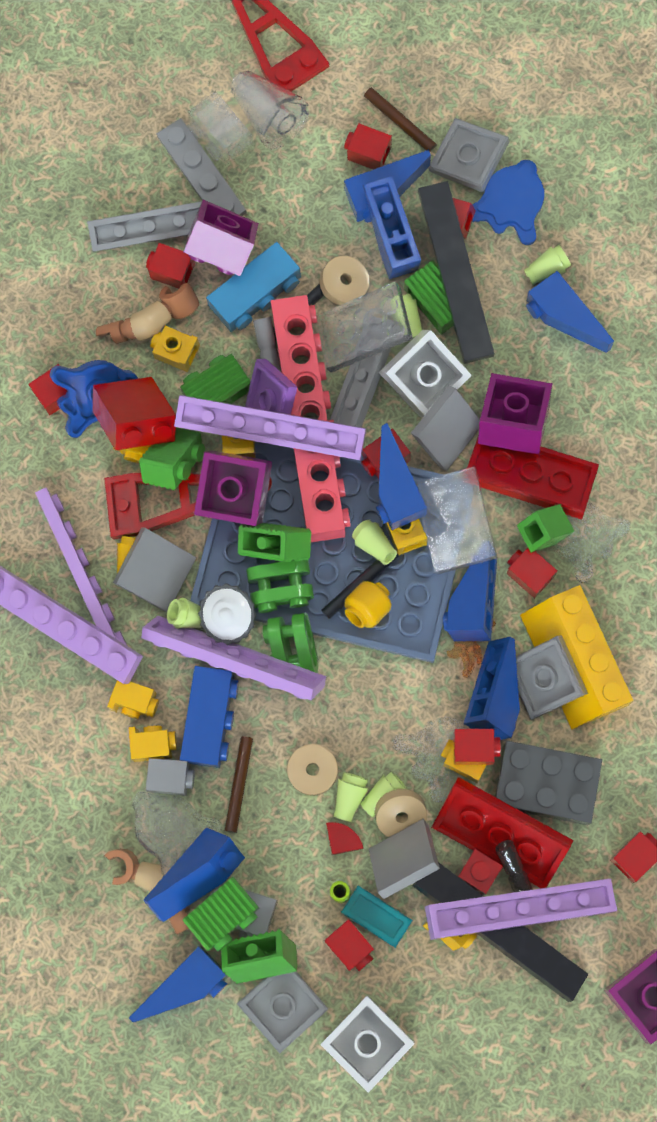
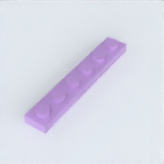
M179 395L174 427L356 460H361L366 428L184 395Z
M47 488L35 492L96 627L127 646L121 631L115 633L110 622L115 620L108 603L102 605L97 594L101 593L102 590L95 575L92 577L88 576L85 567L90 564L83 549L76 550L72 539L77 538V535L70 521L64 523L60 512L64 511L57 493L51 495Z
M0 566V605L119 682L129 684L143 658L141 654Z
M156 616L142 628L141 638L152 642L155 646L180 652L185 657H194L207 662L212 667L224 668L235 672L242 678H251L262 682L269 688L281 689L292 693L300 699L312 700L325 686L326 676L235 643H231L228 646L223 642L216 643L213 637H209L205 632L194 628L177 629L166 618Z
M611 879L425 906L430 940L617 911Z

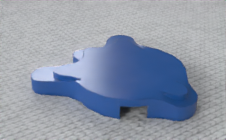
M522 160L517 165L502 168L494 173L481 199L472 204L476 210L472 222L487 221L497 234H502L507 227L512 226L515 228L522 244H533L537 236L534 220L541 211L544 202V188L537 175L535 163L530 160Z
M105 360L86 362L73 369L54 366L50 371L51 380L55 384L67 389V393L58 398L57 405L68 414L65 426L68 435L77 438L82 435L90 424L98 421L93 413V385L138 379L136 374L130 370H123Z

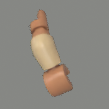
M188 282L182 284L174 293L171 292L169 287L165 286L159 294L162 302L155 301L141 311L132 313L131 317L126 318L124 321L119 320L98 326L96 328V336L110 335L116 344L126 342L129 339L142 341L152 338L172 318L182 319L192 314L198 308L199 300Z
M120 848L109 851L104 855L108 860L119 857L126 864L125 874L122 877H114L112 885H121L133 879L135 880V885L151 891L170 870L165 865L144 861L139 865L136 855L128 849ZM189 906L169 918L177 935L189 929L182 920L187 916L186 911L190 910Z

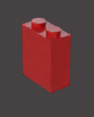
M152 377L93 385V413L115 451L175 441L176 427L174 425L176 414Z

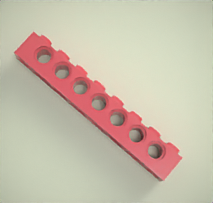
M307 295L271 300L281 373L297 386L291 415L303 417L307 413H315L319 416L318 420L334 422L333 420H327L326 410L331 409L329 391L322 390L321 381L326 380L324 362H318L316 352H321L322 348L319 333L313 334L312 324L317 323L315 305L308 304ZM294 327H300L305 330L300 335H293L289 332ZM304 355L309 358V361L304 364H298L294 359L297 356ZM303 384H310L314 387L309 393H303L298 390ZM293 448L306 529L309 528L311 530V542L344 538L345 527H350L348 508L342 509L340 500L341 497H346L343 478L337 479L335 468L341 467L340 457ZM317 471H324L329 476L324 481H316L312 478V475ZM322 500H328L333 504V507L328 511H321L316 506Z

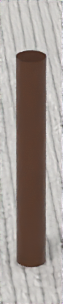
M372 87L366 91L364 97L421 147L431 152L437 146L431 138Z
M241 736L224 831L237 833L253 743V738Z

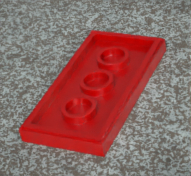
M477 438L463 482L544 508L560 504L566 515L582 520L599 464L542 446L539 454L478 444Z
M460 777L457 778L431 827L473 851L474 849L480 851L502 865L503 868L541 889L547 888L574 841Z

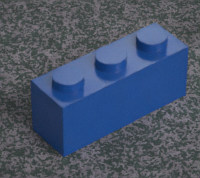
M200 666L194 667L180 761L220 768L221 761L227 762L229 743L224 742L226 730H232L234 711H229L231 698H237L239 680H234V673L232 671Z

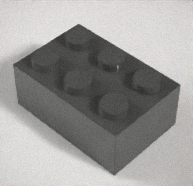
M506 741L495 797L523 813L588 826L592 823L603 759Z

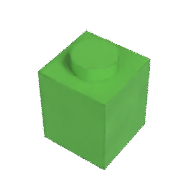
M560 504L535 511L516 525L531 553L554 546L575 532Z

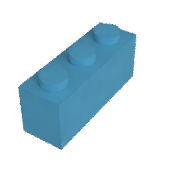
M276 242L246 265L241 276L235 274L206 297L208 306L230 332H233L236 328L242 330L252 322L253 318L251 316L260 309L264 312L271 308V300H275V297L283 291L289 293L300 283L298 279L301 278L300 267L280 244Z

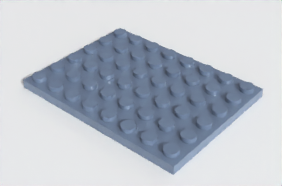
M254 441L256 458L273 461L270 475L272 487L267 493L263 523L306 529L294 449ZM362 456L361 460L340 457L341 467L335 468L337 479L343 478L346 497H341L340 500L342 509L348 508L350 527H345L344 538L311 542V552L308 560L310 574L301 578L302 584H312L314 598L308 600V606L300 608H290V604L277 606L278 610L268 613H259L258 608H254L256 613L254 620L267 623L268 618L282 616L285 625H291L293 614L307 613L313 635L434 663L443 626V615L447 609L476 486L463 482L461 478L408 466L427 507V515L419 518L424 533L427 536V545L399 555L394 562L371 581L374 584L379 582L388 589L391 610L375 627L359 628L346 617L345 606L330 619L321 611L377 560L355 545V540L352 538L353 531L365 520L376 522L393 548L394 545L386 524L381 522L376 510V506L380 505L379 479L376 475L371 477L361 464V461L364 460ZM317 471L312 475V478L316 481H324L329 475L324 471ZM322 500L316 507L321 511H328L333 507V504L328 500ZM212 518L190 601L200 605V601L205 598L207 591L212 590L215 585L222 586L226 583L231 586H238L242 591L247 592L250 598V594L259 591L258 584L248 583L246 569L281 561L239 555L238 535L241 523ZM405 524L400 528L403 530L409 529L411 524ZM289 579L270 582L271 589L290 586Z

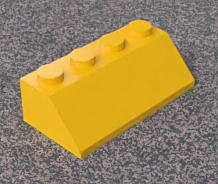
M581 585L554 595L520 615L534 647L562 635L588 694L561 706L571 730L627 707L634 701Z

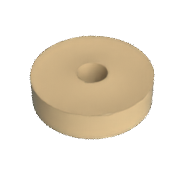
M338 256L331 259L322 269L319 283L323 294L329 301L340 306H349L358 302L365 295L369 287V276L364 265L357 259L350 256ZM340 277L346 278L348 285L343 284Z
M308 744L298 748L291 755L287 765V774L291 784L297 791L305 795L316 796L327 792L334 785L338 776V765L336 758L330 750L318 744ZM310 764H315L319 767L318 773L314 776L307 773V767Z
M409 789L392 790L384 794L376 804V823L384 835L391 837L422 819L427 821V810L424 800L418 793ZM400 812H404V813H405V814L402 815V816H397V814L400 813Z

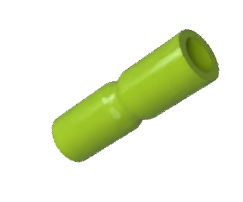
M337 881L332 884L330 895L336 902L345 903L349 900L351 891L345 882ZM342 887L345 889L343 897L336 895L337 888Z

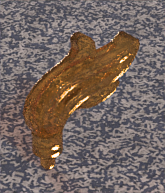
M493 621L492 627L496 625L495 621ZM476 641L454 642V648L451 651H447L449 658H462L464 666L462 675L464 678H468L474 670V657L477 659L478 665L482 662V651Z

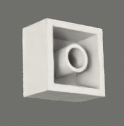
M422 330L378 372L413 411L422 418L448 385L459 389L472 376L431 330Z
M367 995L321 1043V1046L369 1093L415 1043Z

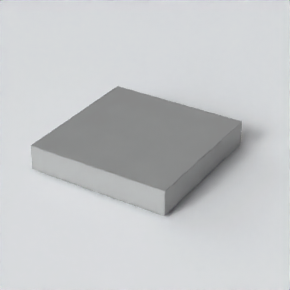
M455 118L429 166V171L448 180L484 192L509 144V138Z
M448 385L411 434L437 466L447 471L479 430L480 419L457 389Z
M141 528L113 583L160 610L167 612L169 604L176 598L196 557L147 528Z
M562 635L556 636L516 656L518 691L531 720L588 694Z
M424 819L369 848L377 892L383 899L440 869L430 828Z
M297 972L264 978L237 1003L279 1054L328 1010V1007Z

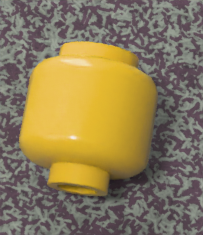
M370 581L361 582L345 599V615L348 620L359 628L375 627L391 610L388 589L379 582L375 584Z

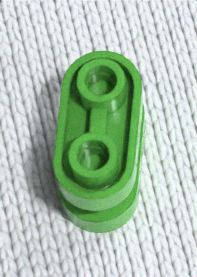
M309 561L276 562L246 569L248 583L258 584L259 591L251 593L250 599L254 603V608H258L259 613L273 612L278 610L277 606L290 604V608L305 607L309 605L308 600L314 598L312 584H302L301 577L310 574ZM289 579L290 586L271 589L270 582Z
M293 614L291 625H285L282 616L268 618L267 625L263 626V638L266 644H270L272 652L270 656L318 673V656L308 614ZM290 637H294L297 654L292 655L290 647Z

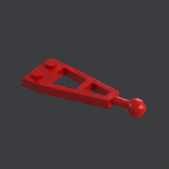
M230 0L265 78L280 98L329 68V62L313 40L269 0H252L266 13L253 23L250 22L242 4L244 0ZM277 23L302 48L271 67L257 35Z
M129 473L104 478L110 537L113 540L121 539L122 536L133 537L138 535L141 528L155 531L195 516L196 502L192 503L190 486H199L200 474H190L187 480H182L178 485L181 508L143 522L138 485L150 484L143 483L141 473ZM270 477V481H269L268 492L270 491V489H271V487H272V479H271V477Z

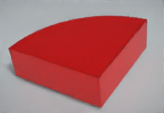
M326 823L332 855L364 849L359 836L350 827L341 823Z

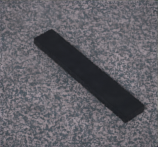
M445 181L418 188V194L463 362L466 364L494 357V349L449 183Z
M439 862V870L412 885L436 904L485 897ZM525 926L476 933L567 1002L574 1000L588 976L587 972Z

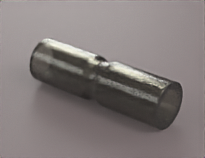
M512 840L500 842L495 847V850L505 873L508 875V881L513 892L533 890L527 873L523 870V864Z

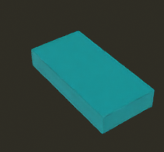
M359 885L341 911L343 915L396 948L413 921Z

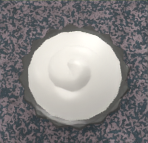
M227 583L222 586L215 585L212 590L206 592L205 598L200 601L201 609L198 612L201 618L200 626L206 630L207 636L213 637L216 643L223 642L227 646L231 643L239 644L243 638L249 636L250 630L254 628V619L256 617L254 603L250 600L248 593L242 591L238 586H231Z

